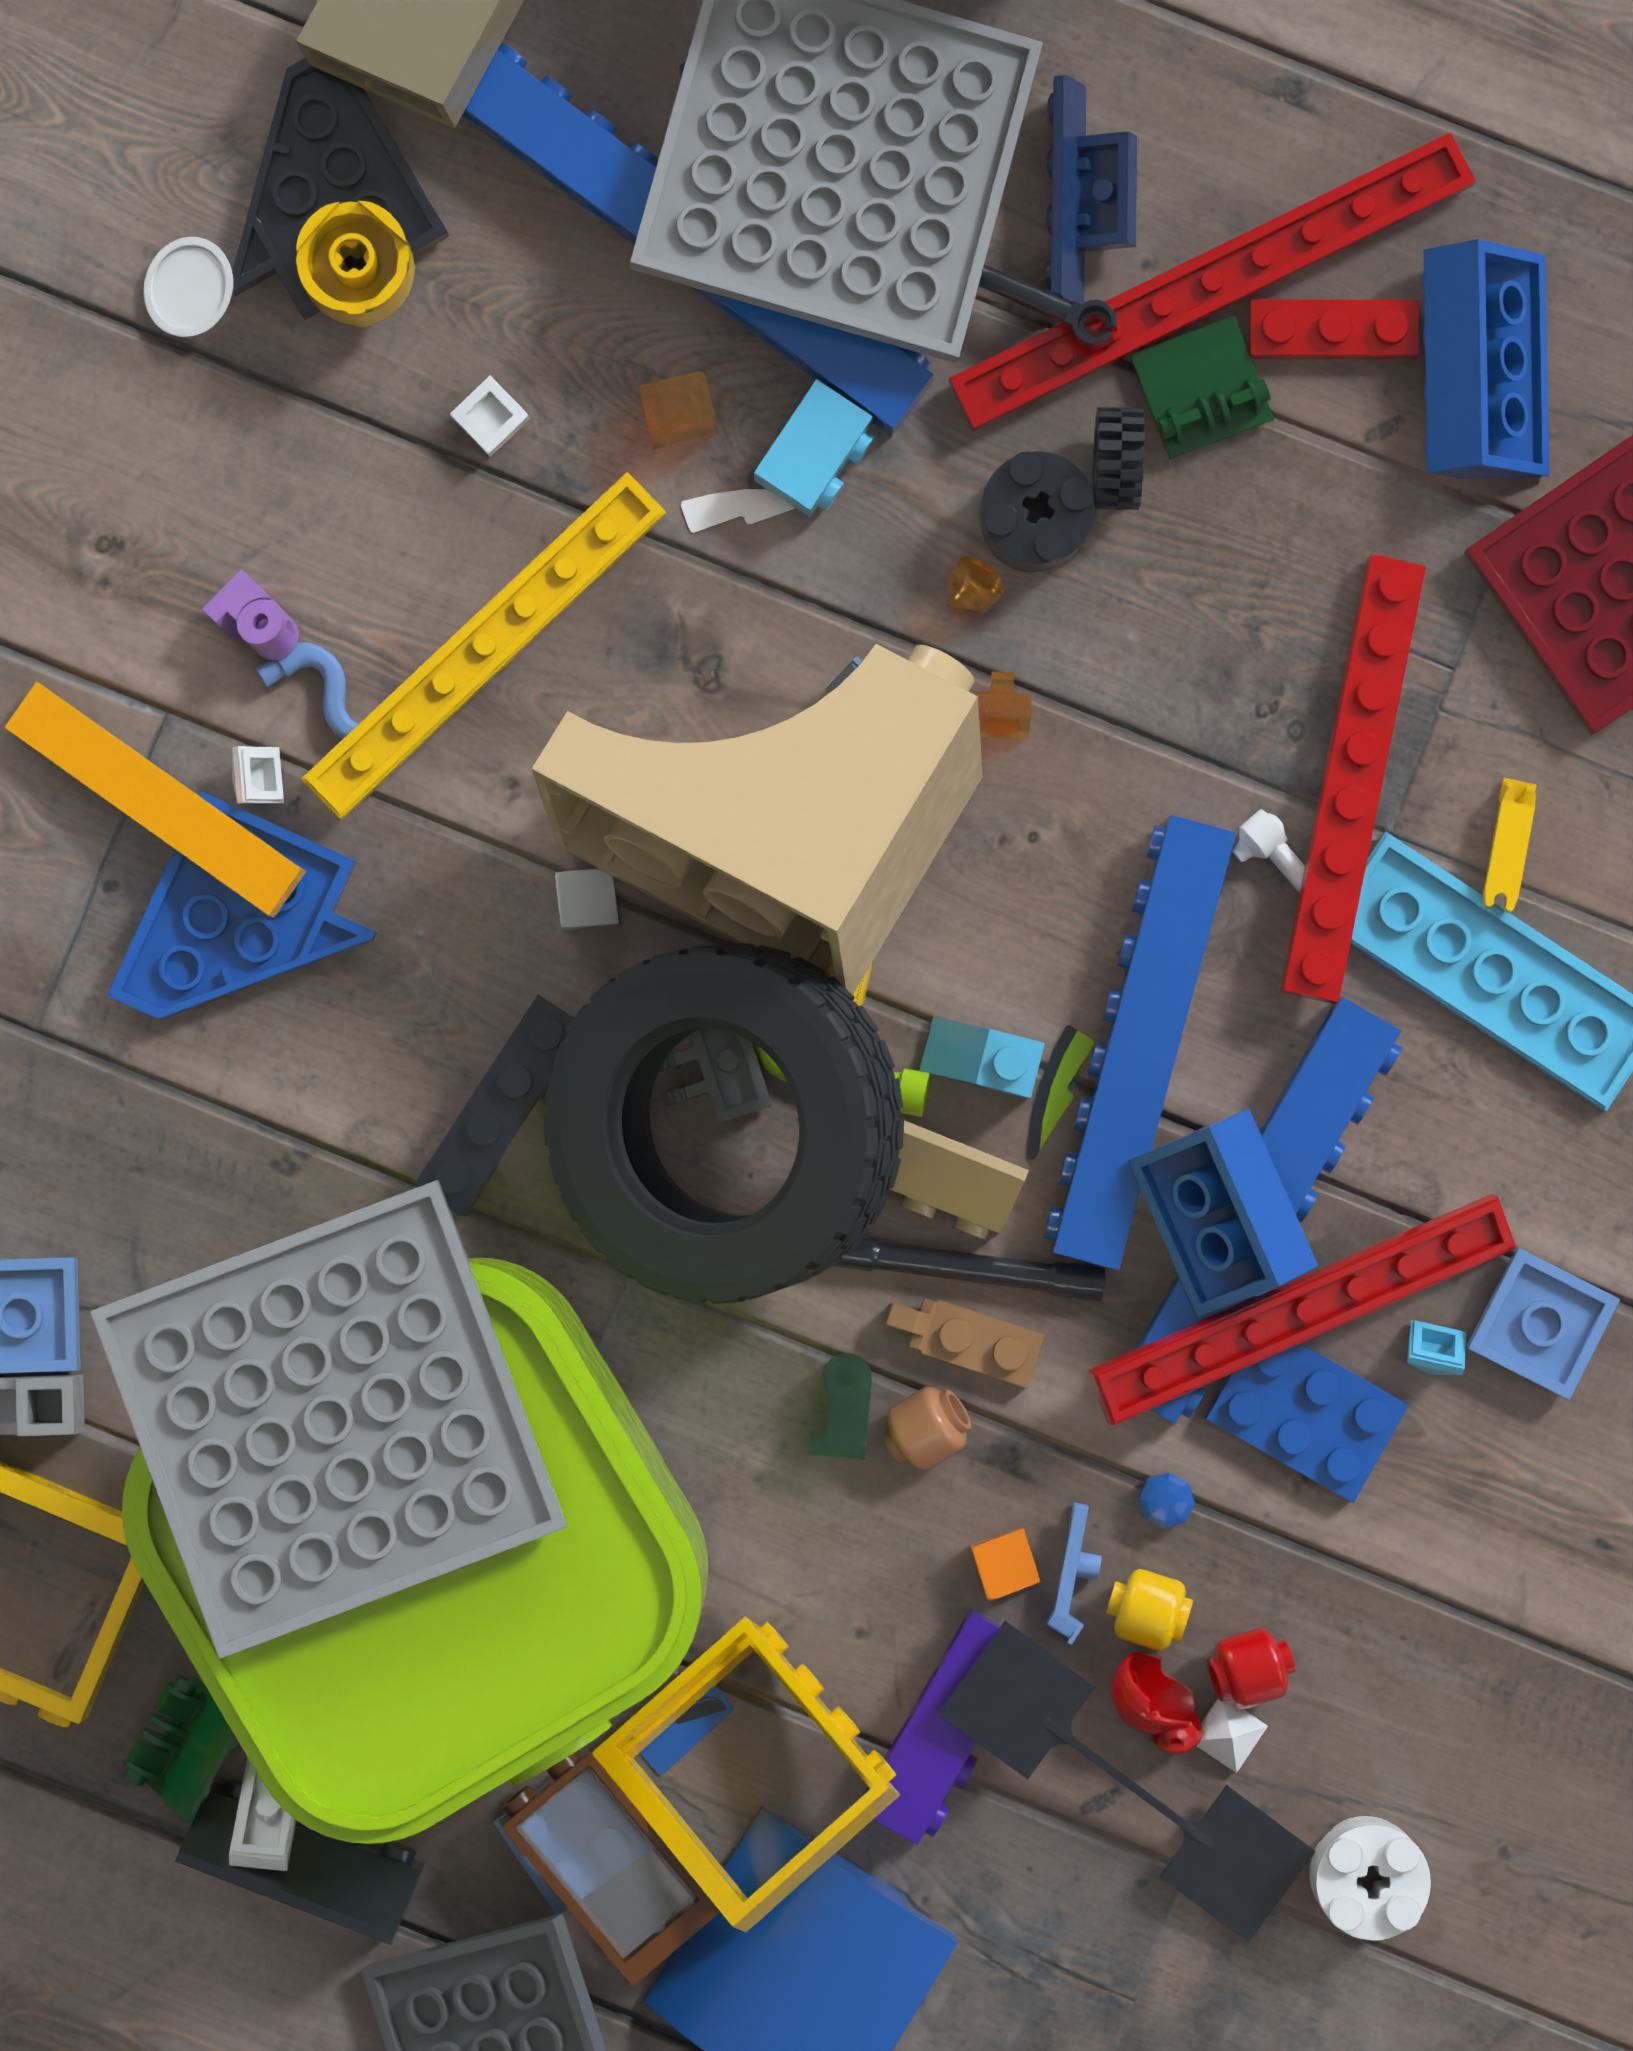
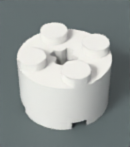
M1358 1816L1343 1820L1334 1826L1321 1842L1319 1841L1314 1849L1316 1852L1310 1859L1309 1881L1318 1904L1336 1927L1359 1939L1383 1940L1397 1936L1418 1923L1430 1895V1871L1423 1853L1405 1832L1387 1820L1372 1816ZM1373 1866L1382 1878L1373 1882L1372 1889L1366 1890L1357 1881V1877L1366 1876L1368 1867Z

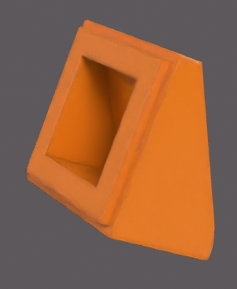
M1024 1528L970 1544L988 1601L1041 1582Z

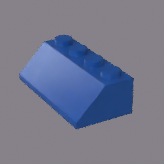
M1480 239L1423 249L1424 271L1422 274L1425 310L1423 342L1425 345L1426 368L1424 398L1426 401L1427 438L1425 441V454L1427 457V473L1461 479L1549 477L1545 254Z

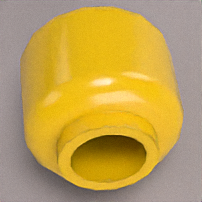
M1137 1569L1130 1574L1127 1584L1115 1582L1106 1614L1116 1617L1114 1629L1117 1637L1157 1651H1163L1170 1646L1172 1641L1181 1642L1193 1600L1185 1597V1586L1179 1580L1144 1569Z

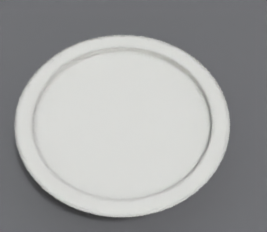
M184 237L167 244L150 263L144 281V301L151 319L163 331L179 337L199 335L213 327L227 310L233 292V274L227 257L217 245L199 237Z

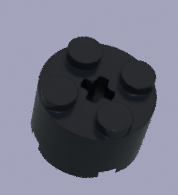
M1043 451L1020 452L1007 460L990 477L980 505V526L991 552L1005 565L1028 573L1054 569L1072 560L1081 550L1092 527L1095 513L1093 488L1075 464L1054 453ZM1036 501L1042 502L1046 505L1045 513L1051 519L1041 517L1037 524L1030 523L1027 520L1029 510L1023 507V505L1033 506Z

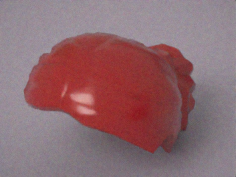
M1136 1652L1126 1656L1114 1672L1111 1682V1698L1117 1714L1132 1729L1151 1734L1153 1743L1161 1752L1170 1753L1171 1755L1190 1753L1203 1737L1200 1719L1195 1712L1196 1705L1193 1691L1175 1678L1164 1673L1161 1667L1160 1655Z

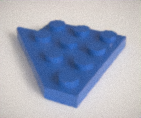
M201 791L200 797L301 867L306 873L273 918L174 849L107 996L162 1020L373 941L377 932L334 913L357 862Z

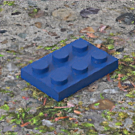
M1300 1343L1229 1374L1204 1418L1354 1503L1409 1405Z

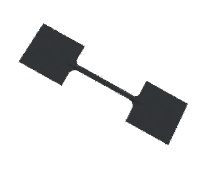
M1005 1620L937 1713L1027 1780L1048 1751L1058 1744L1070 1745L1180 1826L1184 1835L1183 1843L1159 1877L1249 1943L1316 1851L1228 1785L1224 1787L1201 1818L1187 1820L1073 1736L1071 1723L1074 1716L1096 1687Z

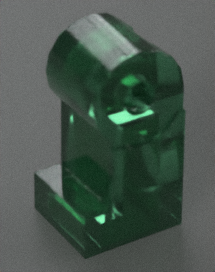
M851 1353L839 1354L829 1360L822 1374L823 1385L829 1394L826 1432L810 1431L808 1454L865 1460L872 1385L871 1370L867 1362L860 1356Z

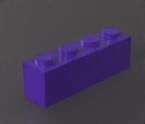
M971 1607L884 1757L897 1774L889 1782L899 1792L900 1796L873 1820L916 1845L919 1844L924 1833L931 1837H934L949 1811V1807L942 1803L952 1784L962 1788L978 1760L977 1757L970 1754L977 1742L937 1713L1001 1626ZM867 1786L866 1790L864 1791L863 1795L866 1794V1793L870 1790V1788H869L868 1786Z

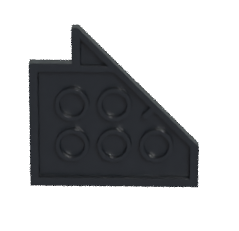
M306 58L286 68L232 271L233 293L235 297L277 273L304 320L321 311L312 302L300 281L296 265L297 239L306 221L325 205L335 202H358L357 200L372 202L384 208L401 226L411 248L413 258L450 237L365 90L310 66ZM349 255L344 260L348 272L353 268L360 271L366 266L363 256L355 259Z

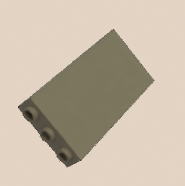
M318 0L296 42L310 66L455 128L524 0Z

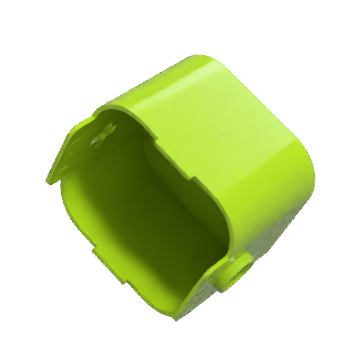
M468 1258L568 1524L566 1528L219 1659L141 1447H139L130 1465L123 1492L122 1518L126 1543L139 1574L271 1796L295 1820L327 1837L365 1844L400 1840L433 1826L508 1780L512 1786H515L545 1771L599 1737L612 1726L609 1721L611 1718L640 1702L666 1682L687 1654L698 1626L708 1584L709 1565L705 1538L694 1511L569 1302L547 1280L531 1270L508 1261L492 1258Z

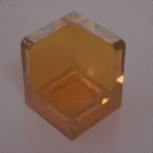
M697 371L638 385L653 449L718 433L704 372Z

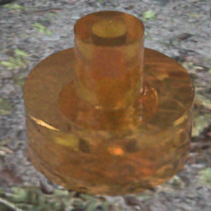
M972 556L961 557L945 577L946 585L951 592V596L947 599L946 603L950 610L958 615H964L968 609L980 613L988 612L1004 593V585L998 574L989 565Z

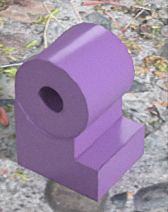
M242 569L202 608L233 640L240 634L242 639L258 655L266 660L285 658L294 650L298 643L299 630L295 621Z

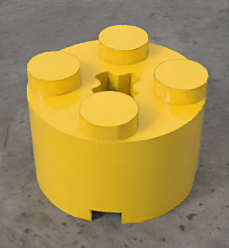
M357 200L358 202H335L325 205L316 211L302 227L296 246L298 275L312 302L325 315L345 324L358 327L370 326L393 314L409 295L415 275L413 254L401 226L384 208L372 202ZM349 255L355 259L363 256L366 266L360 271L353 268L348 272L344 260Z

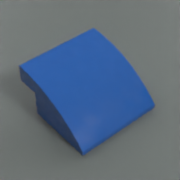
M761 1807L724 1867V1870L746 1897L749 1898L812 1842L814 1838L764 1807ZM836 1852L749 1931L743 1932L732 1927L721 1912L672 1953L645 1997L644 2003L703 2051H893L958 1943L957 1936L909 1907L904 1893Z

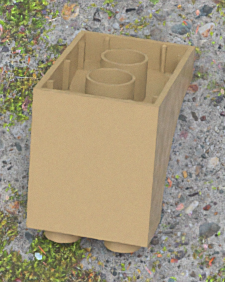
M875 644L861 664L837 688L816 704L781 723L736 738L697 743L651 741L613 732L594 725L567 711L533 765L532 772L558 847L737 943H752L755 947L765 945L790 952L791 958L802 957L823 969L825 976L828 978L834 977L853 994L983 777L978 696L969 692L975 680L969 670L960 662L933 647L917 645L906 660Z

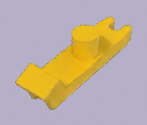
M1503 777L1498 797L1500 804L1483 890V907L1485 909L1492 907L1495 896H1502L1505 900L1504 912L1511 913L1514 910L1519 897L1535 811L1536 784Z

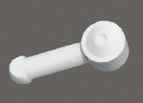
M1260 809L1239 827V842L1233 848L1232 853L1240 862H1244L1251 857L1263 859L1269 857L1300 894L1305 865L1286 844L1288 839L1285 835L1283 823L1275 815Z

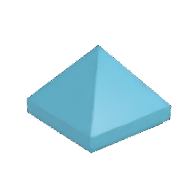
M1411 1320L1409 1325L1407 1363L1426 1375H1463L1465 1369L1466 1332Z

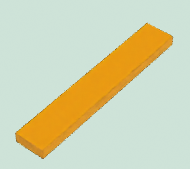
M37 681L4 727L273 918L306 873L301 867Z

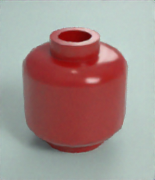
M1256 1628L1218 1641L1214 1648V1657L1207 1659L1209 1676L1218 1699L1221 1702L1228 1700L1239 1710L1248 1709L1283 1697L1288 1687L1287 1675L1295 1673L1294 1659L1285 1640L1276 1642L1274 1637L1264 1628Z

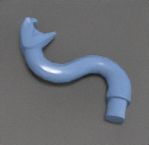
M298 642L294 650L285 658L267 660L255 668V671L266 687H269L284 676L290 677L299 669L315 668L320 672L324 680L322 710L326 723L333 733L343 740L360 724L353 721L345 710L346 678L343 668L335 656L325 648L310 642Z

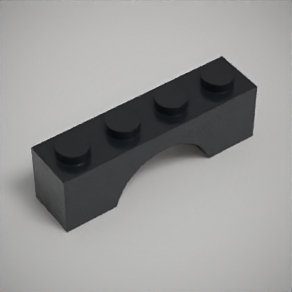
M539 994L536 996L414 1186L420 1187L439 1180L448 1207L461 1216H467L498 1168L501 1159L517 1132L546 1091L548 1076H552L554 1069L551 1066L561 1039L566 1038L569 1033L567 1028L574 1019L573 1016Z

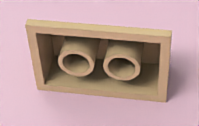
M904 1120L903 1149L899 1150L898 1155L901 1162L894 1187L889 1190L905 1196L902 1207L933 1219L936 1209L958 1217L954 1228L985 1240L989 1230L999 1234L1002 1233L1029 1170Z

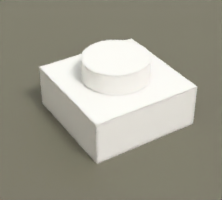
M491 375L450 413L451 418L489 457L530 420L529 415Z

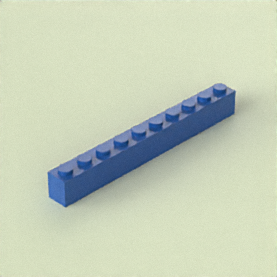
M501 43L461 117L635 246L659 159L638 143H634L629 148L613 136L617 129L605 117L592 109L586 115L569 103L572 95L562 85L548 76L539 81L524 69L527 65L526 60L511 47ZM691 287L814 380L817 379L873 416L872 423L891 437H893L932 385L934 374L927 370L930 362L921 353L904 348L899 349L891 344Z

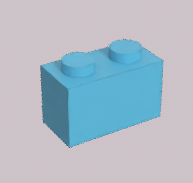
M816 379L755 470L754 481L809 518H811L818 506L827 511L844 486V482L839 480L838 476L849 460L857 465L859 464L876 437L868 432L872 427L873 416Z

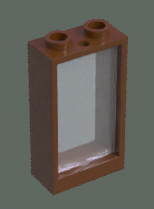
M586 1747L579 1754L575 1752L546 1769L551 1777L534 1792L527 1785L514 1794L502 1806L506 1815L499 1820V1823L505 1833L633 1987L718 1915L720 1911Z

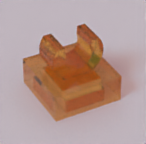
M991 672L990 692H975L974 694L978 696L980 737L1028 739L1031 717V694L1014 693V672Z

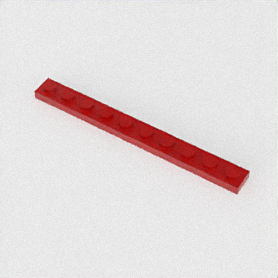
M1449 132L1105 301L1114 310L1117 318V332L1112 331L1113 340L1107 346L1099 349L1087 348L1076 339L1073 329L1066 327L1064 323H1060L950 377L949 385L974 432L1473 187L1476 180L1452 132ZM1092 319L1085 326V331L1091 336H1098L1103 332L1107 333L1106 325L1100 319Z

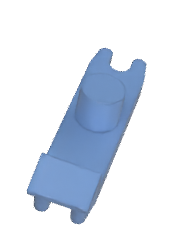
M1073 1502L1053 1610L1045 1621L1047 1626L1066 1637V1641L1071 1645L1084 1626L1081 1621L1069 1614L1075 1578L1080 1577L1097 1581L1102 1559L1101 1555L1081 1552L1089 1506Z

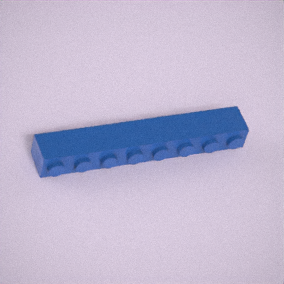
M1170 815L1166 819L1165 827L1155 825L1153 828L1146 858L1155 860L1150 882L1140 879L1131 912L1141 914L1135 936L1125 934L1117 961V966L1126 968L1121 990L1110 989L1102 1020L1112 1023L1106 1045L1096 1042L1088 1069V1075L1097 1077L1091 1099L1081 1097L1073 1125L1074 1130L1082 1131L1077 1154L1069 1151L1066 1152L1058 1184L1068 1186L1062 1208L1052 1205L1045 1228L1044 1238L1053 1241L1050 1252L1116 1270L1120 1268L1141 1190L1128 1160L1152 1149L1236 832Z
M1343 996L1340 997L1338 1003L1333 1004L1260 1130L1261 1137L1299 1222L1305 1219L1318 1196V1193L1311 1190V1187L1320 1171L1323 1170L1330 1174L1345 1150L1346 1144L1339 1141V1138L1347 1124L1351 1121L1358 1125L1369 1109L1374 1095L1367 1092L1374 1077L1377 1072L1386 1076L1402 1050V1046L1395 1043L1402 1030ZM1177 1274L1135 1349L1261 1295V1293L1197 1317L1181 1279ZM1203 1387L1197 1388L1150 1410L1176 1424L1180 1415L1188 1419L1191 1417L1206 1389Z

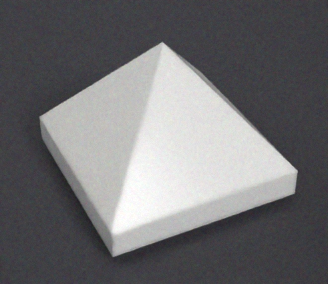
M232 747V781L237 804L284 803L279 747Z
M1217 1698L1201 1722L1203 1737L1196 1746L1237 1773L1268 1726L1247 1711L1236 1709L1228 1700L1221 1702Z

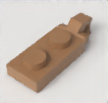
M924 1298L920 1311L892 1302L885 1322L887 1325L911 1332L912 1336L908 1346L921 1350L920 1353L1025 1388H1029L1045 1339V1334L939 1299L936 1302Z

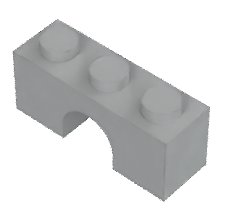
M83 1374L0 1377V1435H70L85 1431Z

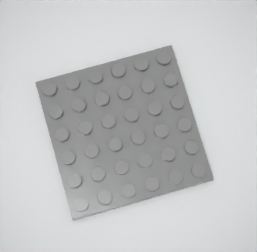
M703 0L628 269L956 363L962 349L1043 42L902 0Z
M439 1180L90 1311L219 1659L568 1526Z

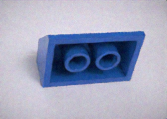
M1250 1109L1217 1121L1128 1160L1197 1317L1279 1287L1318 1266Z

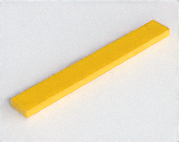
M626 472L301 778L302 782L342 822L666 516V511Z

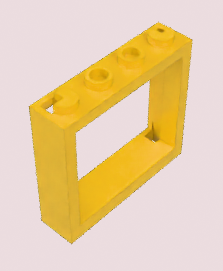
M0 1460L1 1493L127 1545L123 1529L122 1511ZM132 1558L72 1698L0 1668V1702L16 1706L20 1699L39 1707L37 1716L43 1720L65 1728L69 1727L71 1721L80 1724L89 1717L145 1585Z
M746 1616L592 1752L594 1757L732 1927L743 1932L749 1931L900 1796L899 1792L889 1782L897 1775L875 1749L868 1755L853 1739L860 1733V1730L839 1706L831 1712L820 1700L818 1695L825 1689L804 1664L794 1669L782 1653L789 1646L780 1634L768 1622L760 1628ZM755 1651L867 1784L870 1790L747 1898L639 1766L634 1757Z

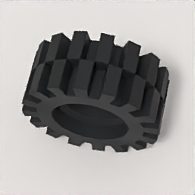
M1097 407L1092 470L1095 509L1139 510L1144 473L1145 419L1143 408Z

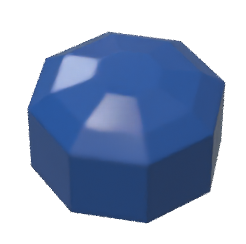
M1168 1471L1146 1478L1137 1496L1143 1517L1163 1529L1185 1523L1195 1504L1189 1483Z

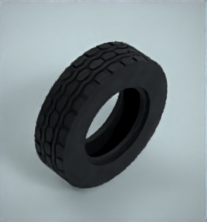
M721 943L677 950L653 956L650 960H642L619 972L618 979H609L590 997L591 1003L581 1007L567 1028L568 1035L566 1038L561 1039L551 1066L554 1069L552 1076H548L544 1106H547V1116H544L545 1145L549 1146L550 1153L548 1160L555 1185H559L562 1193L560 1197L573 1222L577 1221L581 1227L580 1232L598 1254L603 1253L607 1257L606 1261L629 1279L634 1277L638 1279L639 1285L664 1296L671 1293L675 1299L701 1304L707 1302V1300L712 1304L736 1303L745 1301V1299L752 1300L807 1281L841 1261L844 1253H850L869 1233L867 1227L876 1223L889 1199L886 1195L887 1192L894 1187L901 1159L898 1158L899 1150L903 1149L904 1118H901L900 1108H904L899 1078L895 1079L893 1071L895 1064L886 1042L880 1039L877 1034L879 1029L863 1005L858 1006L853 1001L855 996L834 977L828 978L825 976V971L802 957L791 958L790 952L765 945L755 947L752 943ZM702 1028L721 1029L735 1033L761 1048L780 1068L790 1086L796 1103L799 1120V1142L793 1167L784 1185L774 1198L752 1215H736L716 1211L702 1205L687 1195L665 1170L652 1139L649 1116L650 1100L658 1072L672 1050L686 1037Z

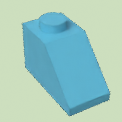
M933 1017L919 1071L1028 1100L1032 1095L1045 1043L989 1028Z

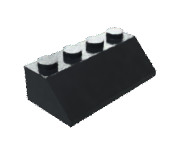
M226 1779L224 1785L216 1782L212 1784L209 1796L200 1805L175 1862L389 1945L392 1944L403 1923L425 1865L424 1862L414 1859L416 1855L414 1849L395 1841L383 1843V1846L374 1843L365 1844L341 1841L311 1830L296 1820L287 1871L231 1866L229 1864V1852L243 1782Z

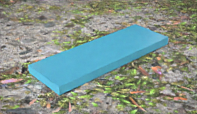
M1384 832L1368 855L1350 945L1603 1112L1607 1111L1633 1072V994L1512 914L1505 913L1504 909L1494 903L1491 908L1485 909L1483 907V895L1389 833Z

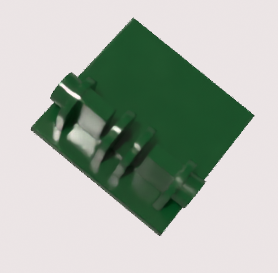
M1235 316L1130 354L1169 459L1274 421L1268 404L1271 397L1264 379L1259 380Z
M177 1675L174 1683L167 1682L154 1707L156 1711L172 1719L155 1712H151L148 1717L154 1724L165 1729V1733L162 1734L146 1727L142 1728L140 1734L158 1746L137 1739L124 1761L127 1769L123 1776L139 1786H144L146 1782L185 1821L190 1822L199 1805L204 1803L209 1796L212 1781L226 1755L234 1749L238 1740L205 1684L195 1677L192 1681L182 1675Z

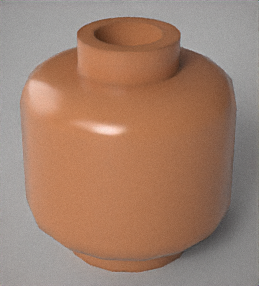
M927 1386L889 1409L887 1416L889 1432L884 1434V1441L892 1456L899 1463L907 1460L919 1470H928L965 1448L967 1442L966 1431L971 1429V1421L965 1407L952 1391L946 1390L942 1392L936 1387Z

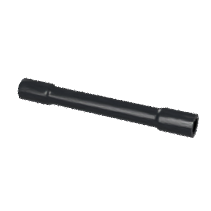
M864 1237L850 1253H844L842 1260L833 1265V1267L863 1271L885 1270L1044 1291L1053 1296L1098 1302L1102 1301L1105 1282V1268L1061 1262L1047 1264L881 1242L872 1237Z

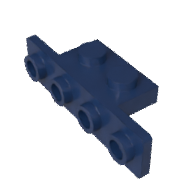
M1068 75L1054 76L1053 93L1048 98V115L1053 125V148L1049 150L1047 155V169L1052 180V204L1047 208L1046 223L1048 231L1052 236L1051 259L1046 265V282L1052 294L1070 302L1076 301L1082 304L1084 303V252L1136 247L1137 136L1129 131L1086 135V87Z

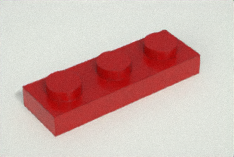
M1251 299L1249 302V354L1251 359H1416L1419 356V300Z

